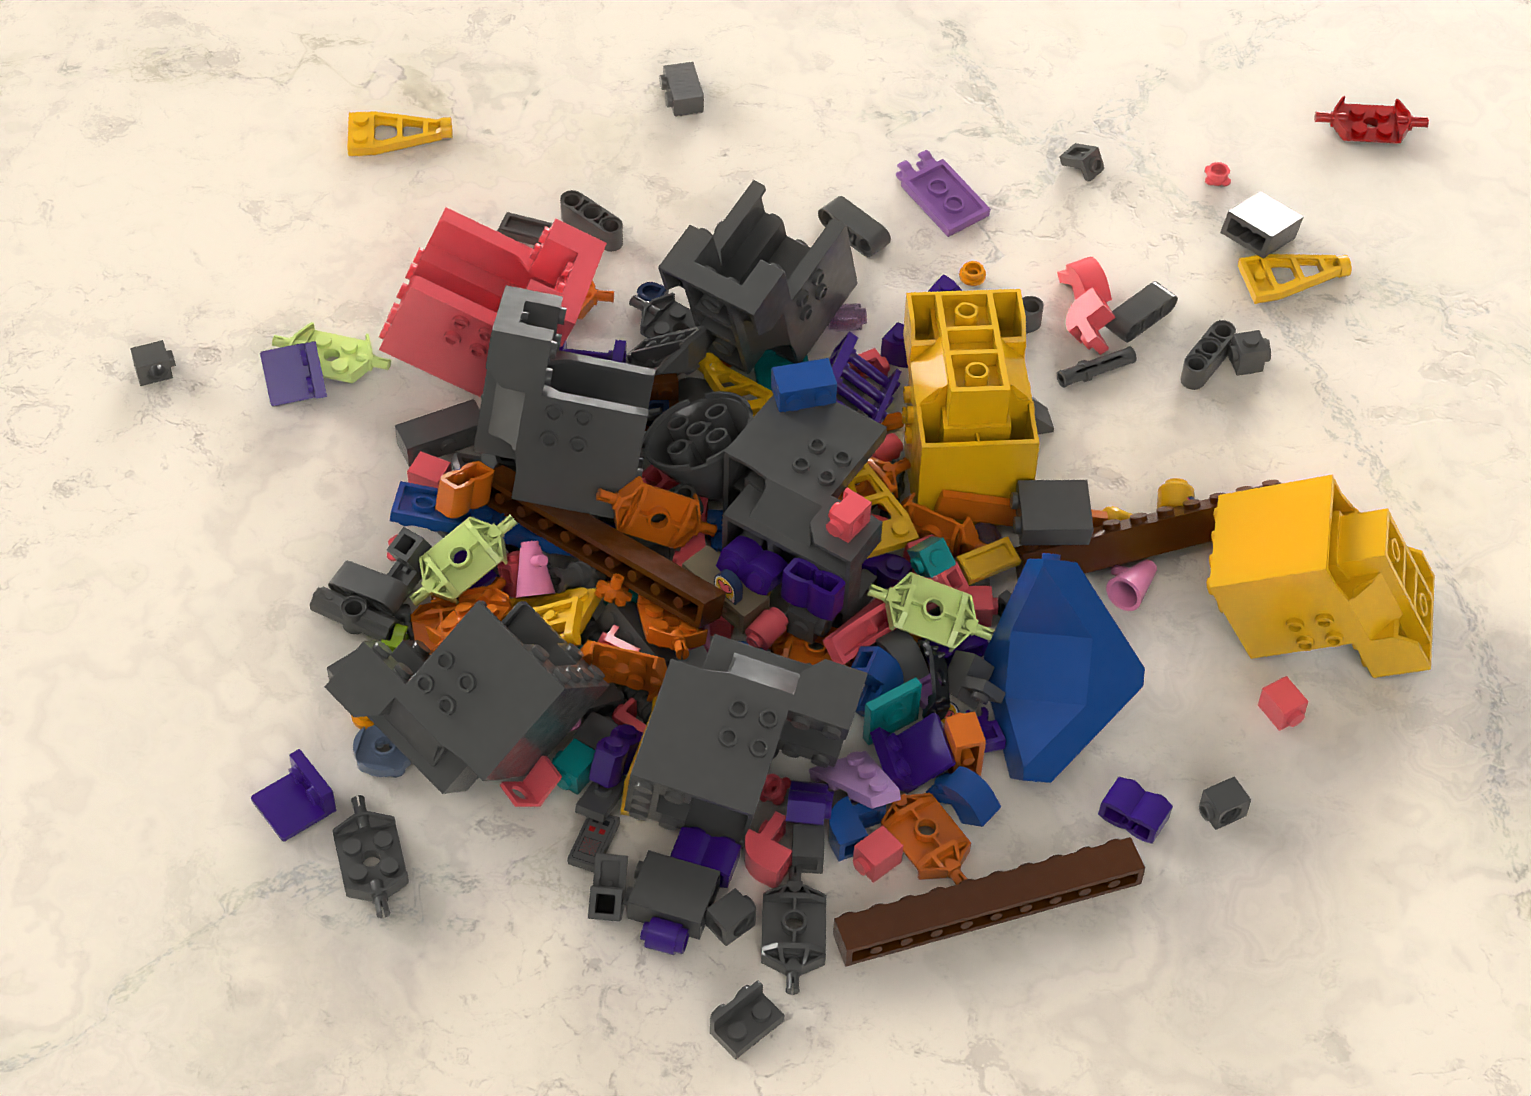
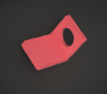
M541 756L523 781H502L500 787L515 807H541L561 780L562 775L547 756ZM512 789L521 792L525 799L518 797Z

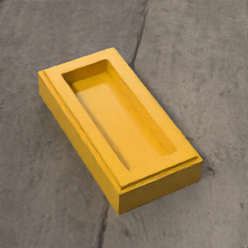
M1008 536L957 556L955 560L968 585L1006 571L1021 563V559Z

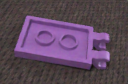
M928 150L918 154L921 161L916 163L919 169L917 172L907 160L897 164L901 171L896 173V177L901 181V187L947 237L990 215L991 209L944 159L936 161Z

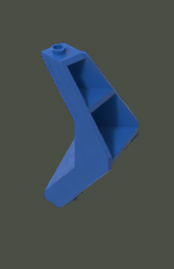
M1042 553V559L1027 560L984 653V660L995 667L989 682L1005 692L1001 704L991 702L994 718L997 720L1006 739V747L1003 749L1011 779L1051 783L1144 685L1145 667L1077 562L1060 561L1061 555Z

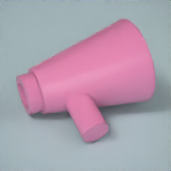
M539 541L521 542L516 598L555 594L547 568L548 557L543 554Z
M1146 559L1131 568L1121 565L1112 566L1111 574L1115 575V577L1109 580L1106 586L1107 595L1111 602L1125 611H1134L1139 608L1157 572L1155 563Z

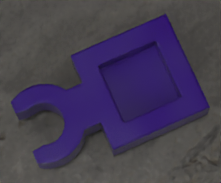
M981 707V716H977L986 740L984 753L1005 749L1006 739L997 720L988 721L989 711L986 707Z

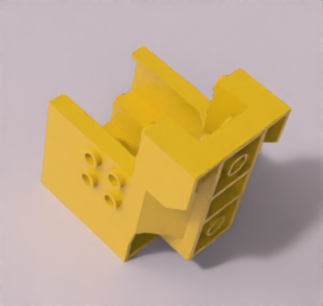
M1021 289L906 293L903 337L909 381L908 386H903L904 403H907V406L902 407V423L905 424L904 454L911 464V468L907 469L910 494L916 493L913 502L934 511L942 489L1010 498L1011 492L1016 490L1018 480H1035L1040 444L1035 421V407L1032 401L1031 386L1024 359L1026 349V315ZM954 519L956 522L963 524L965 521L960 519ZM972 521L973 524H974V526H997V525H998V524H990V523H983V522H975V521Z
M1333 474L1218 495L1217 508H1214L1215 530L1211 533L1213 552L1209 555L1211 572L1210 577L1206 581L1207 590L1216 599L1219 611L1224 613L1251 659L1352 644L1353 649L1358 650L1363 667L1368 668L1373 678L1431 670L1435 575L1423 551L1406 545L1388 508L1359 512L1344 496Z

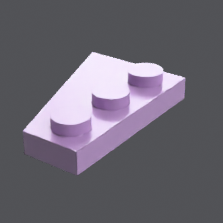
M866 751L852 752L847 757L838 759L835 767L822 768L816 766L809 769L811 780L817 783L823 780L829 784L828 788L834 791L842 789L848 793L850 799L871 809L901 800L899 788Z

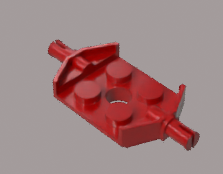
M1342 96L1333 111H1316L1314 116L1315 122L1330 123V127H1333L1344 141L1401 144L1408 131H1412V127L1428 128L1429 124L1428 117H1413L1399 99L1395 100L1394 106L1345 104V96Z

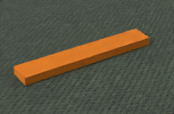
M942 489L934 507V512L945 517L966 520L967 517H970L975 522L1013 526V518L1016 516V510L1011 509L1010 498ZM1091 509L1093 528L1103 525V522L1108 520L1107 511Z

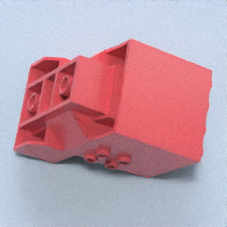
M445 207L425 249L419 247L413 263L410 265L405 276L409 283L408 285L403 283L396 296L401 301L399 304L394 302L388 314L387 321L379 335V338L383 339L379 350L481 397L487 371L485 367L491 332L505 286L563 296L561 307L567 308L564 325L558 324L557 333L562 334L561 347L577 321L607 243L555 218L550 228L545 226L538 240L542 244L536 243L534 248H530Z

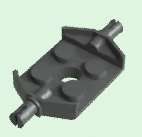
M673 292L651 301H645L637 295H633L629 301L630 306L642 311L640 334L647 338L696 327L691 309L676 302L675 293Z
M358 795L360 806H358L357 797L354 796L351 799L354 814L332 830L345 893L349 898L372 901L375 904L378 918H383L381 907H383L386 918L390 915L387 903L388 898L409 883L408 873L405 867L395 817L367 811L364 796ZM369 857H376L380 860L377 865L371 867L363 864Z
M794 865L788 868L789 881H787V884L763 893L761 963L786 976V993L790 995L792 983H794L793 995L800 992L799 977L824 966L826 960V895L803 884V881H801L802 868L796 865V876H794ZM796 918L803 925L793 929L786 925V921Z

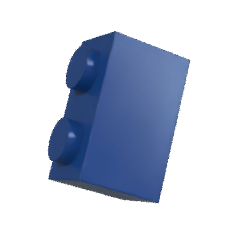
M829 358L772 367L771 389L779 413L836 403L837 382Z

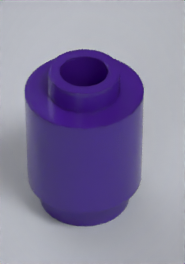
M653 916L650 922H644L640 939L645 941V948L671 955L676 953L684 954L689 940L690 929L683 928V924Z

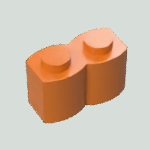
M480 461L465 464L460 470L445 473L439 480L435 509L444 514V516L455 519L465 515L470 509H478L486 505L490 500L495 470Z

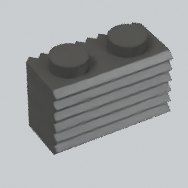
M694 62L663 66V75H659L661 90L667 91L665 92L667 108L671 107L676 117L683 114L702 113L704 111V93Z

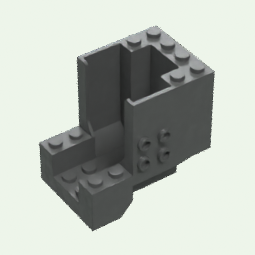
M755 180L751 182L726 218L717 224L713 235L705 228L698 229L689 225L658 267L665 289L669 290L677 286L685 289L695 326L704 325L707 329V353H713L721 361L747 374L752 371L766 350H772L778 356L794 364L801 363L858 284L847 225L836 219L830 220L812 247H809L800 239L794 240L786 235L784 222L779 216L765 212L762 196L766 192V187Z
M506 285L491 332L485 367L487 371L473 451L516 460V475L511 499L614 519V509H612L611 504L597 501L596 493L599 488L616 493L638 476L642 477L644 457H640L641 448H645L644 437L647 432L645 427L656 369L559 350L562 334L557 333L558 324L564 325L567 308L561 307L563 296Z
M772 395L724 452L722 549L737 536H745L757 542L763 550L778 554L788 564L794 558L804 559L813 563L819 570L831 572L842 578L846 583L843 608L835 616L832 625L835 628L843 625L873 599V597L867 596L871 583L877 586L878 577L869 570L862 569V564L881 541L883 522L871 515L870 522L847 543L839 537L832 536L827 531L826 524L830 521L828 514L836 502H841L838 499L841 493L884 442L887 435V427L838 402L825 406H815L779 413L774 395ZM877 504L871 506V512L877 506Z
M477 601L431 655L429 654L430 649L419 640H403L393 652L381 641H363L324 687L353 717L367 716L442 794L467 791L478 778L484 782L526 776L541 756H548L610 686L603 679L605 677L604 673L595 665H589L582 658L584 656L583 652L574 644H568L526 601L518 602L502 621L486 607L487 604L484 601Z
M714 634L703 668L674 659L670 660L630 774L624 811L629 812L631 817L638 820L646 821L648 818L657 821L659 826L675 831L677 828L681 829V827H698L711 837L726 836L732 838L743 850L745 836L753 820L776 748L782 750L781 752L788 757L799 758L801 756L810 759L811 763L818 767H835L843 741L846 740L868 673L827 659L811 666Z

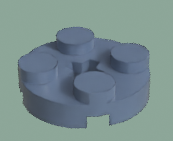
M375 724L366 730L363 727L354 738V757L361 772L376 777L391 776L397 778L405 773V769L412 763ZM384 744H389L391 750L380 752L377 748H382Z

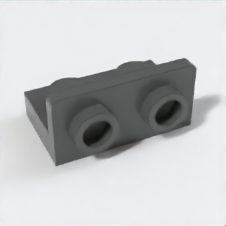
M757 980L751 986L745 985L742 987L732 1001L727 1005H719L710 1016V1034L736 1060L784 1022L785 1015L763 994V984Z

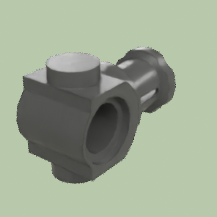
M581 560L569 563L566 569L556 567L549 570L555 593L558 594L565 592L569 588H595L599 580L607 582L608 577Z

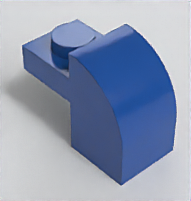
M860 646L851 668L868 673L856 709V713L864 717L866 703L902 685L904 680L902 669L892 655L879 646Z
M959 766L953 773H944L938 776L934 784L926 791V793L933 794L939 803L951 804L962 824L983 827L1001 808L998 799L985 780L974 771L963 766Z
M846 796L833 806L831 819H829L828 840L838 862L853 857L854 845L868 836L866 828L881 823L882 818L886 814V805L873 809L859 802L856 805H852L849 797Z

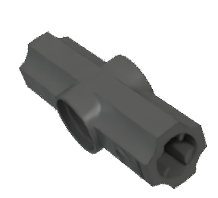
M324 586L317 588L310 602L311 611L343 624L344 630L350 634L363 633L379 641L381 639L390 641L395 625L400 624L398 619L367 606L366 601L362 597L356 595L346 597Z

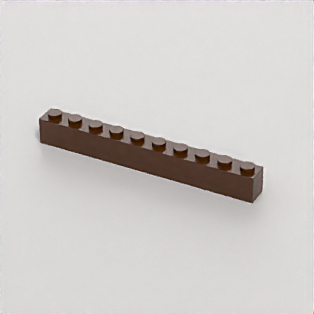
M504 465L493 469L495 471L489 502L486 504L488 507L500 514L504 513L505 517H508L510 514L524 528L608 577L612 578L613 574L622 575L624 577L622 585L698 629L721 618L726 596L725 591L590 514L511 499L516 472Z
M1275 479L1262 482L1261 486H1242L1237 488L1236 492L1282 483ZM1214 493L1209 496V499L1201 501L1198 499L1187 500L1183 502L1182 506H1162L1157 508L1156 512L1149 514L1134 513L1130 515L1129 519L1121 521L1118 519L1104 521L1103 525L1094 527L1089 545H1022L1014 547L1021 559L1020 565L1015 566L1017 581L1027 560L1042 559V553L1061 555L1060 561L1077 562L1085 574L1211 542V533L1215 530L1216 523L1214 508H1217L1218 495L1226 493Z
M1131 837L1121 840L1116 838L1109 840L1103 845L1092 848L1089 846L1083 847L1067 855H1053L1047 860L1038 863H1024L1016 869L1005 872L995 871L987 877L976 880L966 879L957 885L947 888L937 887L925 894L917 896L908 895L899 901L888 904H875L869 909L856 913H843L839 917L834 918L833 936L846 967L1142 884L1145 866Z

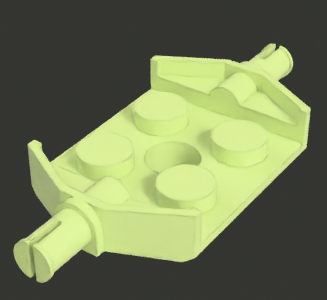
M311 322L295 333L293 337L287 338L274 335L272 338V346L276 347L316 341L324 378L354 383L369 370L372 371L373 367L389 370L391 367V359L377 357L373 354L369 334L365 335L366 340L315 330L314 322ZM332 356L338 357V359H335L334 361L326 360L327 358Z
M510 514L497 526L495 523L489 524L474 517H468L419 557L422 587L409 596V598L416 606L433 594L458 604L457 598L502 561L505 565L508 563L503 537L505 536L504 534L518 523ZM467 551V558L464 562L454 563V556L457 552Z
M912 572L907 574L893 588L889 587L888 590L872 583L868 589L867 596L877 598L886 603L885 608L889 629L892 631L898 628L949 647V652L958 647L969 635H976L988 641L993 636L994 629L978 624L979 620L976 619L971 594ZM930 602L937 604L940 608V615H930L927 612L926 604Z

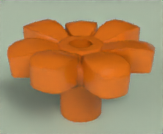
M613 574L612 580L607 582L599 580L596 585V597L604 598L603 600L609 603L614 601L619 607L625 606L626 602H630L633 595L628 592L629 588L622 585L624 577L620 574Z

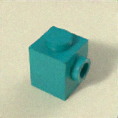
M931 536L907 550L911 558L912 568L918 575L933 578L956 565L945 539L941 537Z
M574 738L563 751L560 750L556 753L552 763L562 775L561 780L557 784L561 789L570 790L578 795L591 781L588 779L595 750Z

